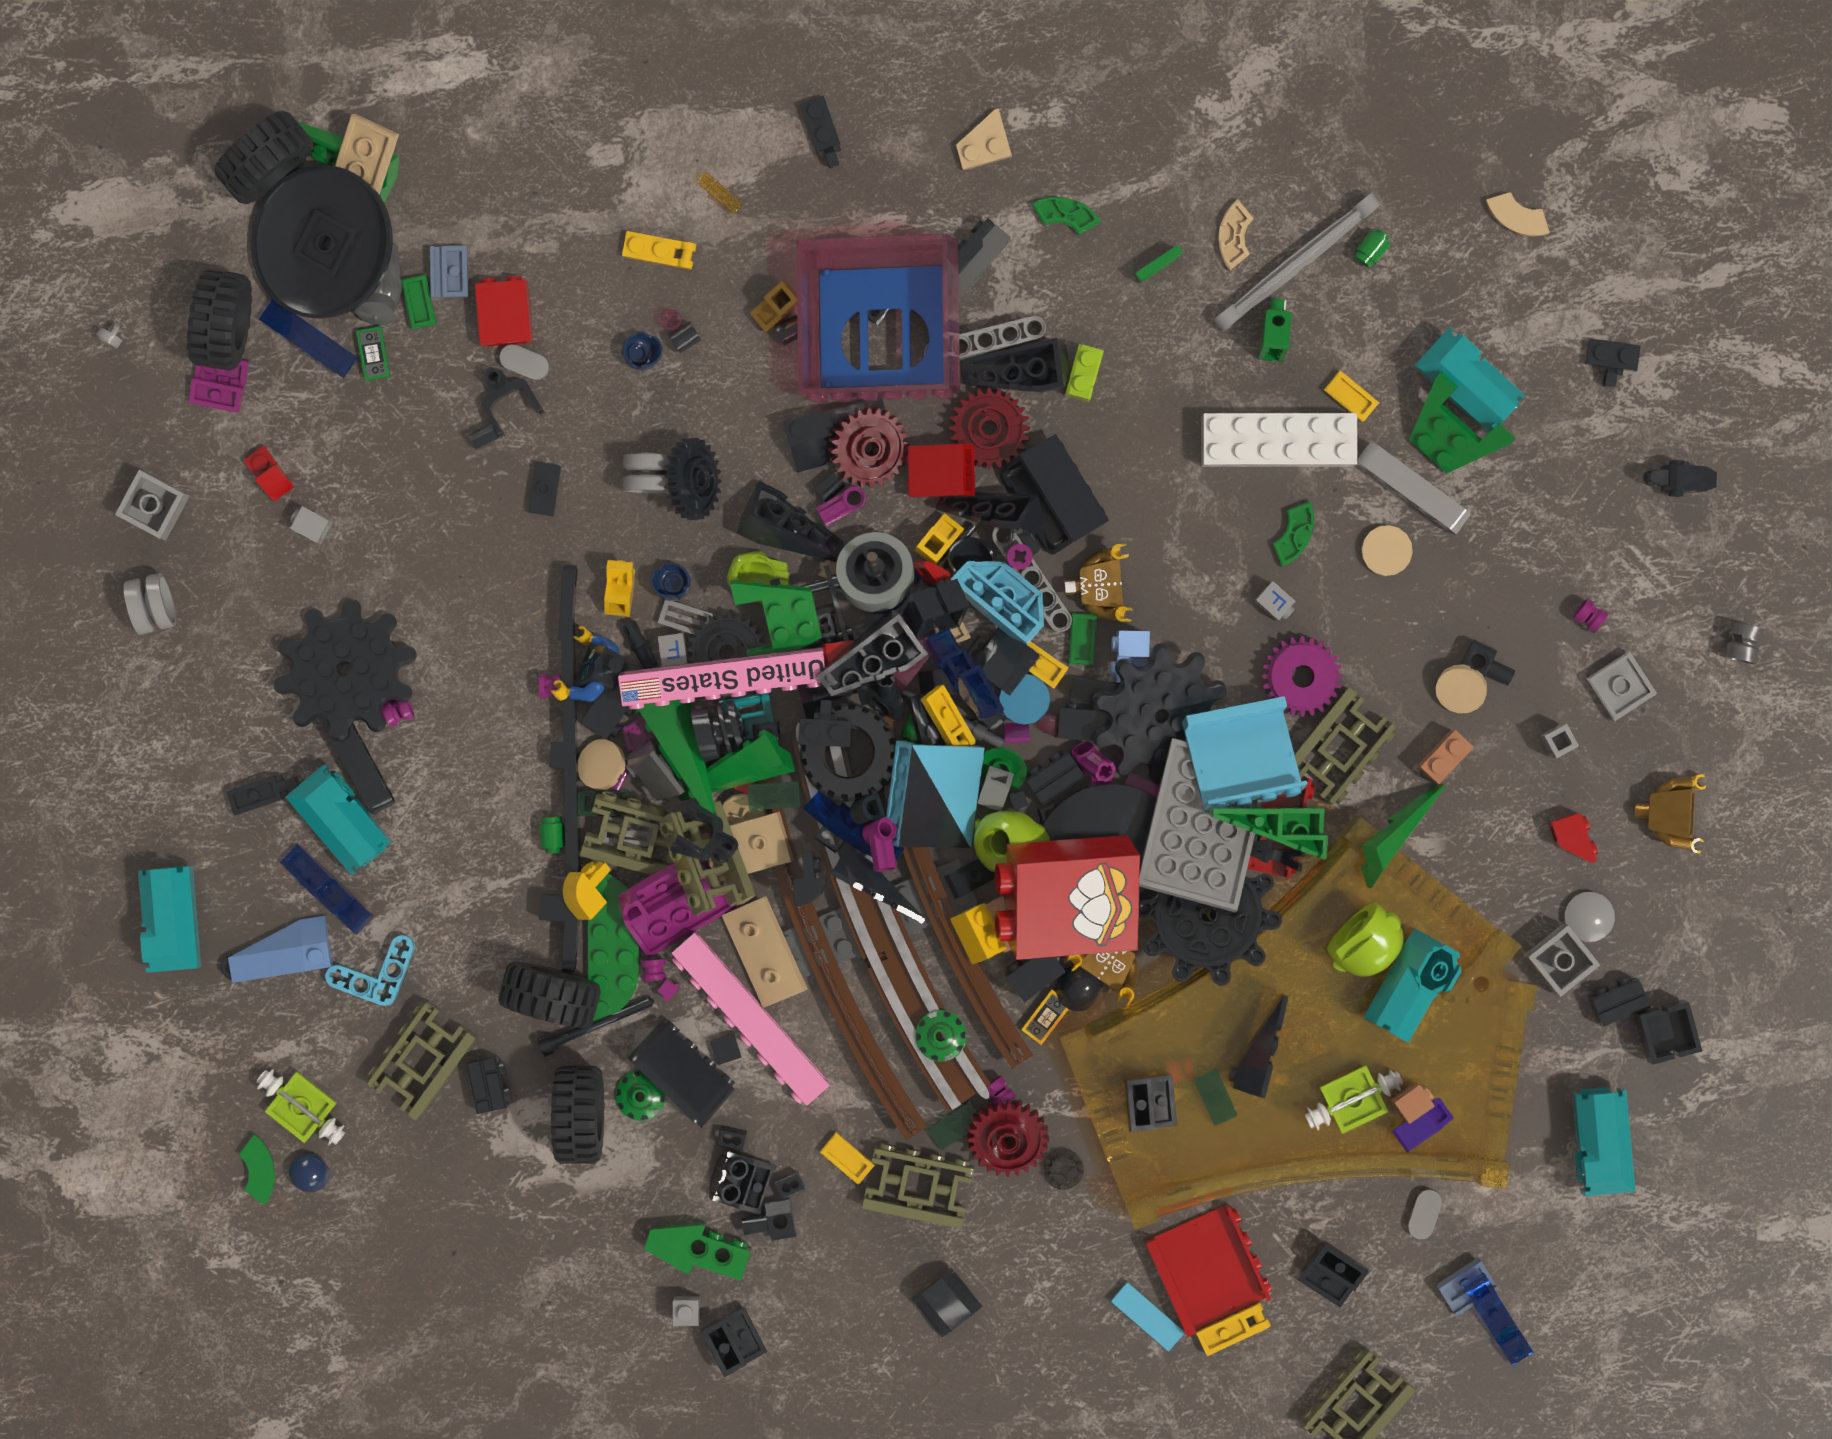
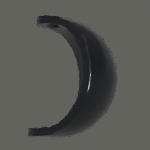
M967 537L957 541L948 552V563L954 575L967 561L994 562L995 560L994 553L983 540L974 537Z
M1067 967L1064 969L1066 972L1057 981V997L1067 1009L1078 1012L1085 1011L1097 1001L1102 992L1103 983L1085 970L1077 968L1072 971L1073 967Z

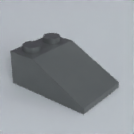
M648 739L626 756L628 764L625 767L634 778L638 775L643 781V784L640 786L649 798L653 795L658 801L681 795L685 792L681 779H678L665 757L651 739Z

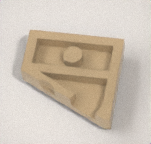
M999 108L990 113L956 144L963 171L1012 157Z

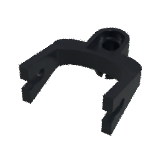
M492 368L486 372L485 381L491 393L482 401V408L496 433L501 438L505 434L494 417L492 408L500 399L508 394L520 390L526 391L537 412L540 415L545 413L524 379H516L509 382L506 375L499 369ZM494 375H498V382H492L491 378Z
M690 800L682 817L708 824L711 828L709 843L704 848H700L678 834L669 851L701 861H707L714 853V858L718 862H727L729 857H732L738 849V841L733 836L722 832L723 821L720 817Z
M1255 834L1250 856L1264 863H1268L1269 860L1278 861L1296 871H1302L1303 864L1294 861V858L1305 857L1304 852L1297 849L1286 851L1271 849L1273 840H1261L1262 836Z

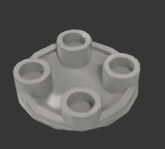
M1583 892L1574 895L1564 913L1565 924L1569 925L1577 937L1584 942H1596L1605 938L1612 930L1615 922V912L1611 902L1596 892Z

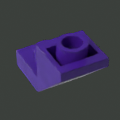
M1440 1097L1432 1100L1435 1107L1410 1124L1403 1121L1392 1131L1406 1152L1440 1131L1454 1118Z

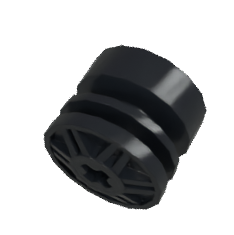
M734 700L727 701L728 713L726 714L722 704H717V716L714 717L708 706L691 710L693 728L704 762L721 758L720 746L725 745L728 753L734 752L733 743L737 744L738 750L743 749V743L746 742L747 734L742 714L736 707Z

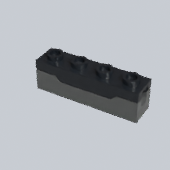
M989 218L985 222L980 220L971 230L973 233L972 237L968 241L963 239L954 249L957 254L950 261L947 258L940 265L947 266L948 312L1011 241V237Z

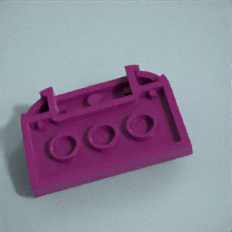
M699 860L703 871L712 869L708 861ZM674 863L629 888L618 897L619 912L622 919L648 958L731 911L736 906H729L726 896L721 895L713 897L716 905L715 908L709 912H702L699 915L693 916L687 904L682 884L678 880V873ZM707 878L700 880L704 892L711 890Z

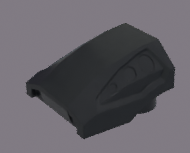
M998 627L969 666L1010 696L1040 655L1026 644L1009 637Z
M724 1150L717 1159L709 1183V1198L712 1201L761 1215V1206L772 1172L776 1170L777 1166Z
M952 1267L940 1279H936L931 1286H927L925 1290L911 1298L941 1337L954 1330L982 1307L981 1303Z

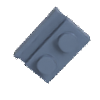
M430 246L431 298H469L468 246Z
M1476 1258L1436 1284L1456 1317L1498 1290V1287L1479 1258Z

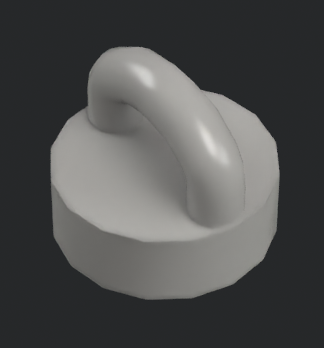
M114 323L108 331L100 327L96 337L116 349L122 342L116 336L120 325Z

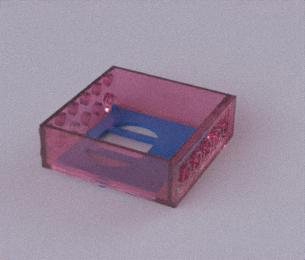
M949 234L796 240L799 395L807 397V401H813V403H827L828 398L838 400V402H853V397L863 401H878V396H881V398L895 401L903 400V396L912 397L914 400L928 399V395L935 396L938 399L953 398V394H960L957 239ZM819 270H823V271H820L821 388H820V353H819V282H818V271H819ZM901 309L902 369L870 371L868 311ZM911 310L916 311L924 319L929 331L928 350L921 362L913 368L911 367ZM857 312L860 313L859 370L848 362L842 349V333L845 325Z

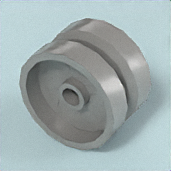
M653 452L623 455V468L630 472H639V475H627L623 478V491L632 493H669V489L664 488L668 480L663 475V473H668V470L665 468V465L670 463L667 458L668 455Z
M162 573L148 575L145 584L138 578L125 581V603L131 623L138 635L152 633L155 625L160 629L176 626L175 605L169 585Z

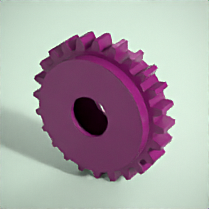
M1300 636L1297 643L1292 637L1289 639V645L1284 641L1280 642L1282 649L1279 650L1273 647L1272 650L1275 655H1267L1266 659L1270 663L1269 665L1262 666V668L1267 670V674L1261 675V678L1267 679V683L1262 688H1269L1270 690L1266 697L1278 698L1285 696L1287 707L1284 711L1287 708L1290 709L1289 713L1291 716H1294L1296 711H1299L1300 717H1304L1305 711H1308L1310 716H1313L1315 708L1323 712L1322 705L1325 703L1331 706L1332 703L1329 698L1338 697L1334 689L1342 687V685L1336 683L1337 679L1343 678V675L1337 674L1336 671L1342 666L1335 665L1333 662L1338 656H1330L1329 653L1332 648L1328 647L1324 650L1322 648L1323 641L1315 645L1313 637H1310L1308 642H1305L1304 636ZM1301 665L1307 667L1312 674L1311 682L1304 688L1298 687L1292 680L1293 670Z

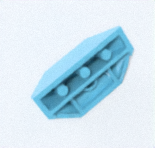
M967 561L950 579H958L970 604L1009 637L1028 644L1044 627L1043 594L1005 562Z

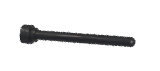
M647 997L623 1007L614 1014L593 1021L588 1028H574L555 1037L553 1035L548 1036L547 1034L539 1037L537 1041L544 1057L554 1054V1050H557L559 1045L652 1007L654 1000L651 997Z

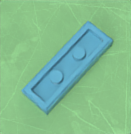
M1128 1281L1111 1299L1115 1306L1168 1352L1185 1333L1181 1327Z

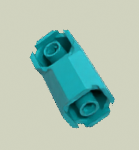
M1449 327L1418 360L1413 368L1432 385L1436 376L1443 371L1458 385V388L1448 399L1488 434L1498 422L1502 424L1520 404V400L1524 399L1525 395L1492 366L1486 358L1480 360L1479 356L1482 353L1465 336L1460 333L1456 336L1452 335L1451 333L1454 329Z
M324 764L289 793L286 798L350 875H354L359 871L358 868L360 866L365 867L393 841L360 803L359 799H352L356 794L337 772L331 774L328 770L332 767L329 764Z
M193 866L139 870L142 927H147L146 932H141L140 935L143 963H149V967L145 968L146 973L202 967Z
M1415 928L1396 958L1364 1018L1409 1043L1436 996H1439L1437 993L1452 990L1461 974V965L1457 962V958L1460 959L1459 952Z
M1610 1088L1580 1090V1093L1572 1092L1576 1148L1580 1150V1152H1575L1576 1175L1578 1182L1584 1183V1188H1580L1583 1196L1636 1192L1627 1091L1624 1088H1616L1617 1092H1611Z

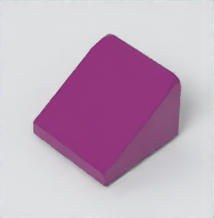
M1004 724L1005 743H1029V724Z

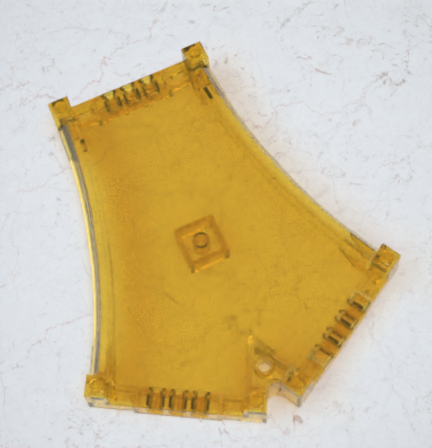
M1354 816L1341 833L1327 846V859L1318 858L1313 868L1268 909V911H1275L1281 915L1282 925L1277 930H1264L1257 936V944L1266 954V960L1262 965L1253 966L1244 959L1235 960L1230 966L1231 980L1224 986L1216 985L1212 980L1210 971L1207 968L1200 967L1195 969L1189 980L1185 982H1178L1173 979L1144 997L1130 1003L1129 1006L1126 1005L1121 1009L1118 1008L1082 1022L1078 1026L1058 1033L1134 1229L1137 1230L1159 1222L1158 1217L1227 1196L1283 1185L1336 1179L1419 1177L1476 1182L1480 1186L1506 1189L1510 1163L1505 1160L1527 1013L1528 1010L1534 1011L1537 985L1531 982L1506 979L1504 977V967L1522 946L1503 930L1492 925L1401 851L1397 853L1373 888H1367L1361 866L1366 863L1361 845L1379 833V831L1362 817ZM1374 902L1382 906L1388 913L1396 914L1400 919L1403 930V946L1416 928L1459 952L1460 959L1457 958V962L1461 965L1462 972L1452 990L1437 993L1439 996H1436L1409 1043L1364 1018L1395 960L1385 970L1375 975L1359 977L1351 974L1349 971L1341 972L1333 967L1334 959L1327 952L1328 945L1336 932L1355 913ZM1478 977H1484L1486 982L1485 987L1481 990L1474 988V981ZM1281 994L1289 996L1282 1028L1276 1034L1279 1037L1277 1051L1274 1056L1270 1057L1273 1070L1265 1099L1233 1089L1231 1087L1232 1082L1228 1081L1231 1067H1236L1238 1059ZM1366 1065L1374 1083H1378L1379 1073L1383 1076L1389 1075V1068H1391L1392 1072L1398 1071L1404 1083V1085L1400 1086L1401 1090L1413 1082L1419 1085H1426L1433 1094L1434 1099L1440 1097L1454 1118L1440 1131L1406 1152L1392 1133L1403 1122L1398 1112L1388 1100L1400 1092L1396 1088L1391 1090V1097L1383 1092L1380 1093L1388 1113L1343 1134L1340 1132L1333 1116H1330V1126L1322 1123L1319 1125V1131H1317L1316 1127L1310 1128L1305 1114L1308 1113L1307 1107L1312 1111L1317 1109L1318 1102L1323 1104L1325 1108L1328 1106L1319 1086ZM1172 1074L1177 1126L1129 1132L1124 1079L1138 1076Z

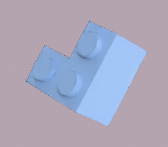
M1117 631L1116 636L1111 637V652H1116V662H1111V677H1115L1116 683H1120V678L1115 671V665L1118 660L1122 658L1130 659L1137 667H1144L1148 664L1150 631Z

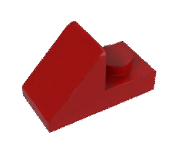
M262 446L244 459V462L256 477L255 481L274 502L295 488L266 446Z

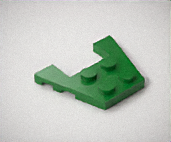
M1441 371L1435 378L1409 440L1445 473H1450L1510 445L1515 440V437L1499 422L1483 439L1477 436L1443 405L1444 401L1458 388V385Z
M730 580L735 605L762 601L772 645L747 649V657L798 651L822 638L810 587L781 584L771 586L763 585L762 582H753L752 584L742 583L740 580Z

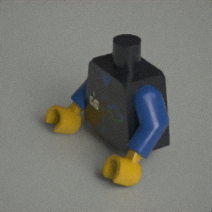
M579 626L578 629L584 632L581 637L574 636V638L582 645L586 646L591 643V646L588 647L571 689L567 688L561 680H557L553 684L558 690H551L552 694L560 701L569 696L570 699L591 702L612 690L625 661V658L619 654L620 651L614 641L597 634L593 636L584 626Z

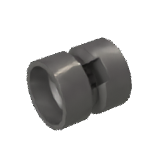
M1732 622L1729 633L1732 642L1727 643L1724 657L1743 663L1757 664L1760 651L1757 645L1762 643L1765 629Z

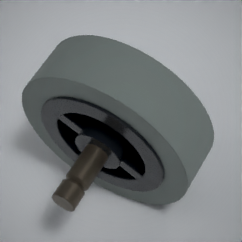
M871 532L857 536L845 545L837 559L836 574L840 590L849 603L861 610L881 612L892 609L899 605L912 589L914 568L911 555L900 540L889 534Z

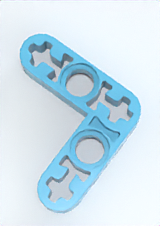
M399 935L393 939L378 978L337 964L327 970L325 975L326 982L333 988L383 1006L389 1005L395 1001L415 950L414 940L408 935ZM403 940H406V945L409 946V950L403 951L401 958H406L405 963L400 959L391 958L392 954L398 955L400 948L396 944ZM397 963L400 966L401 973L398 977H391L388 974L387 967L389 964ZM339 969L341 970V975L346 978L350 977V973L354 974L349 982V988L345 987L348 983L347 981L339 980L335 983V978L331 976V973H335ZM383 977L390 982H397L396 987L393 984L390 985L388 993L392 994L391 998H386L385 1001L381 999L382 995L379 994V990H384L387 982H382ZM364 978L367 980L368 989L365 992H359L355 989L356 979Z

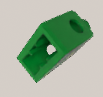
M1272 299L1270 309H1267L1264 314L1258 360L1283 363L1289 350L1292 312L1286 311V300Z

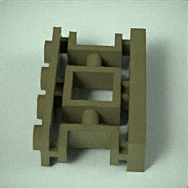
M1349 687L1345 688L1294 752L1298 767L1319 740L1322 742L1316 749L1319 754L1326 758L1321 766L1315 769L1306 762L1301 769L1298 768L1300 778L1309 771L1326 784V787L1319 796L1330 805H1333L1335 802L1338 804L1342 802L1348 794L1345 789L1351 782L1356 784L1364 774L1362 768L1367 762L1372 764L1380 754L1377 751L1383 742L1387 745L1396 734L1393 731L1396 725L1385 716H1382L1374 725L1359 713L1357 709L1364 699L1359 697ZM1352 701L1353 705L1349 708L1348 712L1358 720L1350 730L1341 723H1337L1333 729H1330L1332 724ZM1367 726L1374 733H1378L1382 726L1385 727L1365 754H1361L1367 744L1357 736L1364 727ZM1339 731L1358 745L1344 764L1325 751V748ZM1333 766H1336L1343 773L1352 766V770L1331 795L1329 792L1335 784L1325 777Z
M604 791L597 793L592 812L604 815L599 834L587 832L580 856L653 875L673 863L669 856V851L666 861L652 858L655 845L668 848L664 836L658 835L660 828L659 820L672 812L666 811L667 809L660 805H652V807L643 805L640 800L628 798L627 800L617 798V795L612 792ZM612 809L626 812L623 825L609 822ZM683 817L685 823L696 821ZM629 822L653 828L648 848L624 842ZM689 831L682 832L684 837L691 838ZM606 832L620 835L617 848L602 844Z
M721 801L714 802L715 815L723 821L722 832L733 836ZM681 811L669 813L659 820L660 831L665 838L669 850L676 836L679 834L684 837L682 832L686 831L690 832L693 840L692 843L698 847L704 848L709 843L710 838L703 839L699 828L706 826L710 837V826L699 821L685 823ZM739 849L725 863L718 862L714 858L713 853L711 858L715 868L704 871L698 859L669 851V856L673 860L678 873V880L682 884L687 904L693 916L699 915L702 912H709L715 908L716 905L713 897L725 895L729 906L744 904L756 896ZM718 875H724L727 886H720L717 878ZM707 878L711 890L704 892L700 880Z
M430 1001L426 1002L425 1005L420 1003L412 1013V1016L415 1017L410 1025L405 1023L398 1032L397 1036L400 1039L396 1045L390 1044L382 1055L385 1060L380 1067L375 1065L367 1075L370 1079L367 1086L374 1088L376 1092L381 1093L388 1084L405 1096L407 1099L400 1109L407 1112L408 1116L415 1121L420 1118L478 1038V1035L471 1030L468 1031L463 1025H460L453 1035L435 1022L434 1019L441 1010ZM427 1012L430 1013V1016L424 1023L435 1030L427 1041L419 1034H416L409 1041L408 1038ZM444 1036L452 1043H455L459 1036L463 1037L451 1056L442 1065L440 1062L446 1054L436 1047ZM417 1043L437 1057L424 1076L404 1062ZM397 1053L401 1055L395 1062V1065L405 1071L397 1082L387 1075L382 1082H379L378 1079ZM430 1077L433 1078L422 1096L412 1106L411 1103L416 1095L406 1088L408 1084L415 1078L424 1085Z
M881 1143L880 1147H874L871 1163L884 1166L879 1188L866 1186L862 1209L962 1229L966 1206L956 1205L954 1201L958 1182H972L974 1166L970 1165V1161L955 1158V1162L947 1161L945 1156L930 1153V1157L920 1155L919 1150L905 1148V1152L895 1150L894 1145ZM883 1155L915 1162V1165L905 1163L902 1176L888 1173L890 1160L880 1157ZM930 1166L965 1172V1175L955 1173L952 1186L938 1184L940 1170L930 1168ZM909 1171L933 1176L929 1199L904 1194ZM885 1183L900 1186L898 1200L907 1201V1204L872 1197V1195L883 1196ZM935 1193L950 1196L947 1210L955 1211L957 1214L924 1208L922 1205L933 1207Z
M1366 1347L1363 1351L1360 1349L1354 1354L1351 1359L1353 1363L1347 1370L1343 1368L1334 1379L1336 1381L1330 1389L1326 1388L1318 1397L1319 1402L1314 1408L1309 1407L1301 1417L1303 1420L1301 1425L1313 1437L1323 1428L1335 1439H1345L1339 1433L1349 1423L1359 1432L1354 1439H1375L1416 1390L1399 1374L1388 1383L1373 1370L1379 1363L1380 1358ZM1362 1367L1373 1377L1365 1388L1353 1379ZM1381 1384L1393 1393L1383 1406L1372 1396ZM1355 1389L1372 1403L1357 1422L1340 1408ZM1329 1405L1340 1415L1332 1426L1319 1418Z

